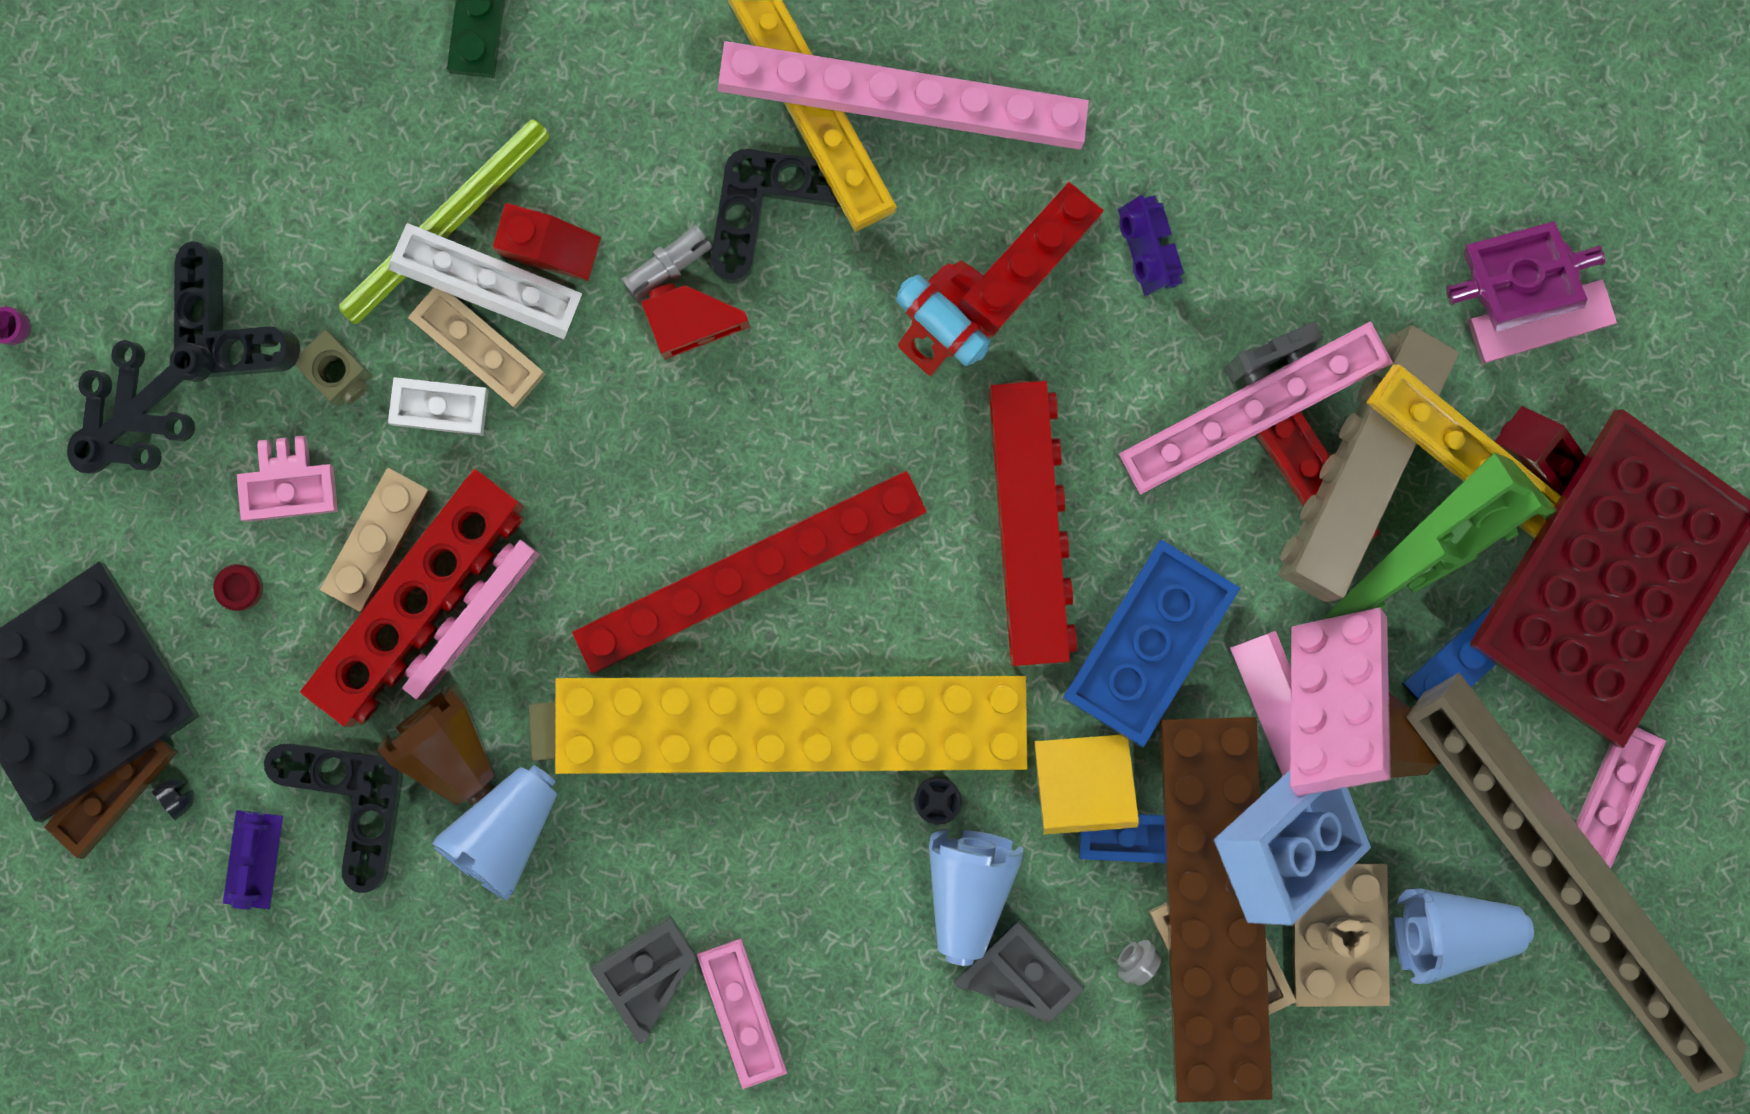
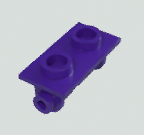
M1140 195L1119 208L1120 230L1123 237L1127 239L1134 261V276L1141 284L1144 296H1148L1164 286L1165 289H1170L1182 285L1181 275L1185 274L1182 268L1175 243L1160 246L1158 240L1172 235L1164 204L1158 203L1156 196L1144 198L1143 195Z
M236 810L223 904H230L232 908L251 909V907L271 908L284 816Z

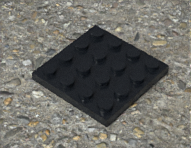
M97 562L0 627V764L35 822L43 823L77 798L114 775L121 768L154 748L155 745L166 740L200 717L106 564L102 562Z

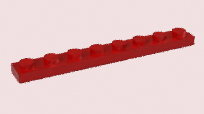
M904 471L572 631V635L591 674H595L926 514L927 510L908 471Z

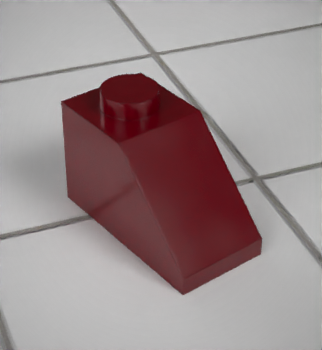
M1523 406L1503 426L1499 436L1494 441L1560 496L1586 457L1565 425Z

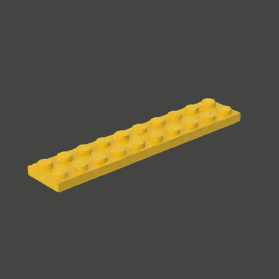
M1026 676L556 678L555 774L1027 770Z

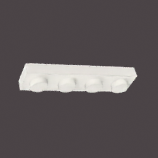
M409 223L404 228L388 268L391 271L561 339H565L582 296L580 292Z

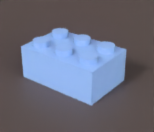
M1290 770L1214 839L1248 923L1293 925L1371 848L1348 787L1297 796L1290 787Z

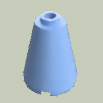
M535 765L529 771L519 767L441 832L432 845L435 846L436 851L469 876L470 874L480 881L484 888L498 897L507 900L517 886L557 797V793L551 788L555 780Z
M940 830L932 833L929 843L937 949L940 953L946 955L945 960L955 965L969 966L973 964L974 960L981 959L985 955L1022 863L1024 848L1019 846L1013 851L1012 840L990 833L962 830V838L957 839L948 838L949 830Z
M1422 888L1408 889L1400 895L1397 904H1405L1403 918L1394 917L1395 947L1399 963L1403 970H1412L1415 977L1410 980L1415 984H1430L1522 954L1526 951L1534 936L1532 920L1519 906Z

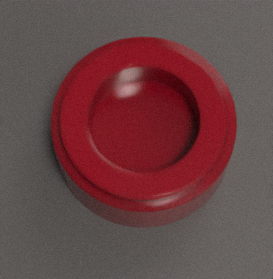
M234 564L223 568L217 574L214 580L213 591L216 600L224 608L233 611H246L253 608L260 601L263 594V582L260 575L253 568Z

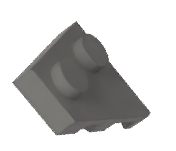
M1314 321L1272 339L1268 344L1253 351L1249 349L1238 354L1225 369L1233 384L1245 378L1247 384L1250 385L1273 373L1271 365L1287 359L1290 364L1313 352L1312 346L1323 339V336Z
M670 915L591 965V972L639 1045L647 1040L650 1030L663 1009H666L675 994V989L682 978H685L696 960V953Z
M1020 918L987 948L983 958L974 960L973 964L969 965L954 980V984L959 989L964 991L970 989L994 998V1002L1010 1008L1019 1007L1026 1010L1029 1015L1051 1022L1085 989L1080 980Z

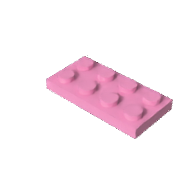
M1379 607L1292 626L1291 789L1297 796L1390 780L1387 616Z

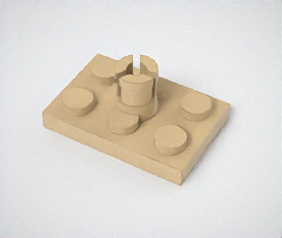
M1355 863L1292 925L1293 995L1296 1000L1293 1003L1294 1006H1390L1387 864Z

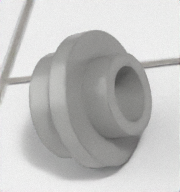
M1142 940L1138 943L1132 942L1127 945L1118 958V965H1120L1118 976L1124 982H1133L1137 986L1148 982L1154 976L1161 963V956L1156 953L1155 945L1149 940Z

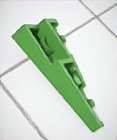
M1494 452L1341 599L1324 618L1328 619L1379 607L1384 610L1387 608L1385 599L1405 587H1408L1415 593L1475 560L1477 554L1503 537L1506 541H1509L1518 536L1516 527L1538 514L1547 520L1556 513V509L1551 501L1513 460Z

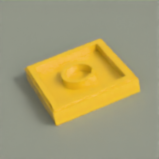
M1122 735L1034 742L1044 835L1138 827L1139 818L1129 741Z

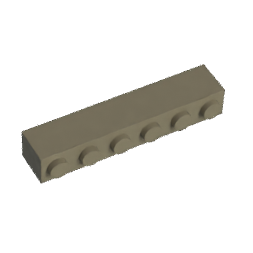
M1413 325L1399 332L1390 333L1382 342L1393 363L1369 375L1361 385L1358 397L1362 400L1357 411L1352 413L1343 423L1339 432V438L1343 440L1336 454H1332L1324 463L1319 475L1323 482L1317 494L1312 495L1305 503L1300 514L1303 524L1297 536L1291 537L1286 543L1280 556V560L1284 563L1278 576L1324 602L1344 598L1416 446L1412 439L1366 402L1393 364L1403 366L1439 396L1459 354L1455 349Z

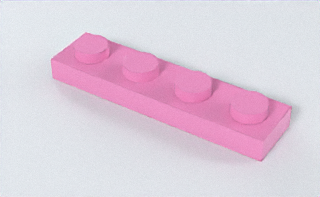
M519 540L515 546L511 543L507 544L493 561L492 565L497 569L487 582L479 580L466 594L463 602L467 604V607L457 619L452 616L449 617L438 629L434 636L438 643L428 656L421 653L407 668L404 675L409 679L402 689L416 700H425L540 556V553L522 540Z

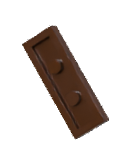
M166 740L161 741L138 759L127 764L95 788L58 811L44 828L76 858L85 859L178 751Z

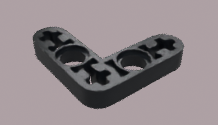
M740 149L728 158L724 170L711 254V264L718 278L727 283H739L751 274L764 197L829 207H841L836 197L831 195V188L828 186L817 184V194L809 193L812 186L811 170H820L814 158L753 149ZM749 160L752 161L754 170L767 172L766 163H775L771 171L772 187H764L765 177L751 175L749 181L743 183L740 180L739 174L733 172L734 168H741L744 161ZM787 167L799 168L805 175L803 185L796 190L784 189L778 181V177L783 169ZM820 170L818 174V180L826 181L823 173ZM735 205L747 206L753 214L751 223L741 229L731 227L726 221L728 210ZM724 233L736 239L750 237L749 244L739 241V259L745 260L744 266H736L734 273H728L726 265L719 262L721 257H728L730 254L731 240H722Z
M194 241L185 243L178 250L174 263V349L183 343H194L209 349L214 359V367L209 377L283 372L291 369L296 364L300 355L299 340L291 331L269 326L223 330V259L219 250L211 245ZM203 258V264L197 266L195 270V263L202 261ZM202 283H204L203 289L194 288L195 284L202 286ZM202 297L206 309L203 317L196 322L192 317V307L195 301ZM194 330L203 331V335L195 334L194 336ZM240 340L244 347V354L241 361L234 365L230 360V349L236 341ZM280 343V351L274 352L273 355L261 353L260 346L275 347ZM189 354L185 360V368L189 366L191 361Z
M279 744L273 747L267 753L264 760V770L267 777L273 783L281 786L353 796L342 863V879L349 889L358 893H367L380 888L385 882L389 870L403 782L402 772L389 765L382 756L300 744ZM287 751L292 752L291 759L293 761L311 763L309 754H315L316 757L310 768L312 782L305 781L309 773L307 771H290L287 778L283 777L284 770L276 767L277 759L285 758ZM333 757L340 759L346 767L345 778L337 785L327 783L322 776L323 764ZM379 764L384 766L385 774L391 775V783L382 785L379 799L389 798L388 807L379 803L363 804L364 795L369 798L375 795L376 784L373 781H368L369 772L378 771ZM369 811L378 812L385 821L383 833L376 838L367 837L360 828L361 818ZM357 842L365 846L381 845V853L376 851L370 852L369 867L376 869V876L368 878L365 884L361 883V875L353 872L355 865L363 864L366 850L356 851Z

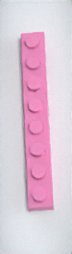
M724 41L717 89L718 92L1081 150L1085 142L1089 101Z

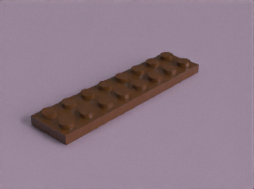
M1257 717L1160 720L1175 1101L1182 1103L1273 1100L1265 923L1247 922L1214 841L1220 833L1260 798Z

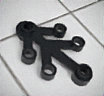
M127 340L117 342L111 353L114 364L119 367L113 416L104 424L105 398L112 390V380L104 372L95 370L84 372L78 382L81 394L86 397L82 429L72 435L67 447V456L72 467L86 474L98 473L108 467L111 462L130 464L136 470H155L160 465L162 458L161 451L156 445L145 442H137L131 447L113 444L126 431L164 435L169 440L179 442L188 441L195 431V423L189 415L171 412L166 416H157L146 413L182 381L201 382L210 376L214 367V359L210 350L204 346L194 343L179 345L171 353L170 365L136 395L139 369L145 360L144 348L136 342ZM131 348L132 357L126 362L125 353ZM189 354L191 361L189 366L185 368V360ZM95 378H98V389L93 392L92 383ZM178 420H181L182 429L176 435L174 426ZM88 443H89V445H90V453H89V455L86 457V456H85V449H86V446H87ZM146 449L148 451V460L143 464L141 454Z

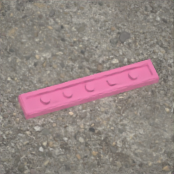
M1370 321L1119 453L1141 495L1383 369L1393 362Z

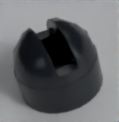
M178 778L163 782L152 791L174 820L185 814L194 802L193 790L180 795L178 791L187 782Z

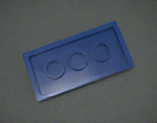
M1160 539L1062 699L1143 748L1236 597L1240 587Z

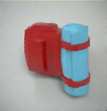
M959 260L954 265L947 263L934 273L929 281L920 274L908 278L900 285L901 288L895 300L906 311L905 314L912 319V324L898 343V347L929 376L936 372L948 356H955L965 367L978 360H982L989 349L990 338L993 337L957 307L962 298L983 276V274L962 260ZM928 336L934 342L931 346L934 353L933 358L925 357L918 351L915 345V338L924 339Z

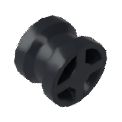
M932 777L923 781L916 789L914 797L915 808L920 817L928 823L935 825L946 824L953 820L959 813L962 804L961 794L957 786L950 780L942 777Z

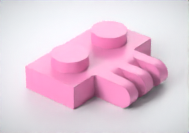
M305 435L295 437L296 455L290 454V444L287 437L277 438V457L273 458L270 441L268 439L259 440L257 447L260 472L237 474L241 521L250 522L338 512L334 466L330 464L310 466L308 440Z

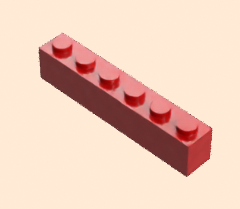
M1047 381L990 385L988 394L1011 666L1070 662L1069 652H1077V637L1075 624H1067L1065 606L1073 605V588L1071 577L1063 578L1062 559H1069V540L1067 531H1059L1058 513L1065 512V492L1063 484L1055 485L1054 466L1062 465L1060 439L1051 437L1050 420L1058 419L1056 392H1048Z

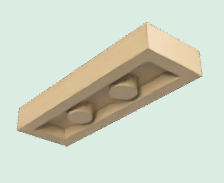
M433 288L408 317L515 409L518 408L546 375L538 366L454 295Z
M387 467L320 590L362 612L370 602L431 491Z

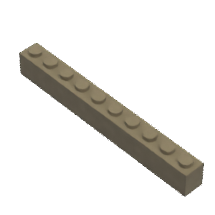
M1458 672L1424 692L1406 717L1695 1093H1700L1737 1077L1747 1048L1745 1042L1462 675Z

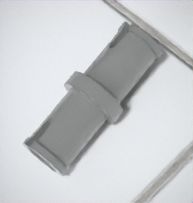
M695 224L690 230L664 249L659 246L652 251L654 256L628 276H624L621 280L628 287L635 300L640 303L643 301V298L649 295L650 291L660 287L670 278L673 281L682 276L681 270L713 247L708 240H705L706 236Z

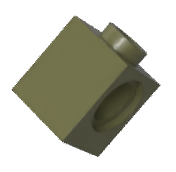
M326 329L300 352L295 364L309 381L331 403L338 407L344 402L351 405L362 397L369 387L365 382L373 376L336 336ZM336 361H343L346 366L344 377L336 383H328L326 378L328 367Z

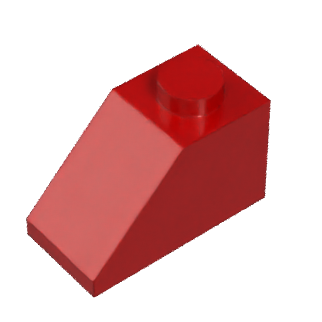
M505 203L493 243V249L501 258L589 282L601 237L552 215Z
M674 283L660 286L649 292L650 299L641 302L664 360L750 328L745 311L686 285L676 288Z

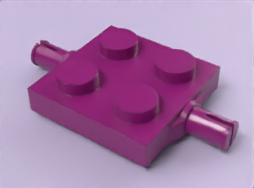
M1555 221L1467 244L1464 250V257L1472 274V279L1446 286L1447 298L1451 305L1477 298L1486 308L1495 332L1585 308L1588 300L1580 282V270L1604 265L1605 254L1604 251L1601 252L1602 247L1600 245L1573 252L1563 241Z

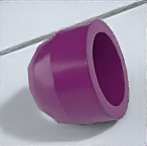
M0 307V343L17 345L25 342L31 332L30 319L18 309Z

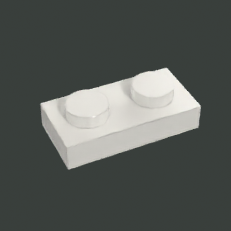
M394 377L388 424L483 436L489 390L485 387Z

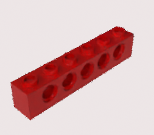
M474 468L299 693L343 727H353L356 722L361 725L365 724L377 710L380 703L375 698L387 684L392 688L405 674L409 666L404 661L415 647L418 650H422L434 637L437 628L433 623L444 610L451 613L462 601L466 591L461 587L472 573L480 576L495 557V554L490 550L500 537L503 536L505 539H509L521 525L524 517L519 513L525 506ZM473 515H482L486 522L485 532L477 539H468L464 532L465 522ZM451 551L457 559L456 569L449 576L441 577L436 571V560L442 553ZM422 588L428 597L427 606L422 612L413 614L407 607L408 595L413 590ZM392 625L398 632L399 640L392 650L384 651L379 645L378 635L385 626ZM362 662L368 667L370 676L367 684L358 689L352 685L349 673L356 663Z

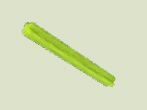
M532 119L527 122L419 228L447 238L549 139L548 131L537 120ZM393 253L340 303V312L351 323L358 324L406 278V276L388 269Z

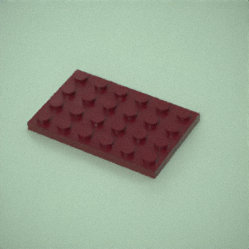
M1620 409L1613 411L1556 503V513L1543 524L1469 646L1615 747L1624 748L1749 544L1750 500L1627 411Z

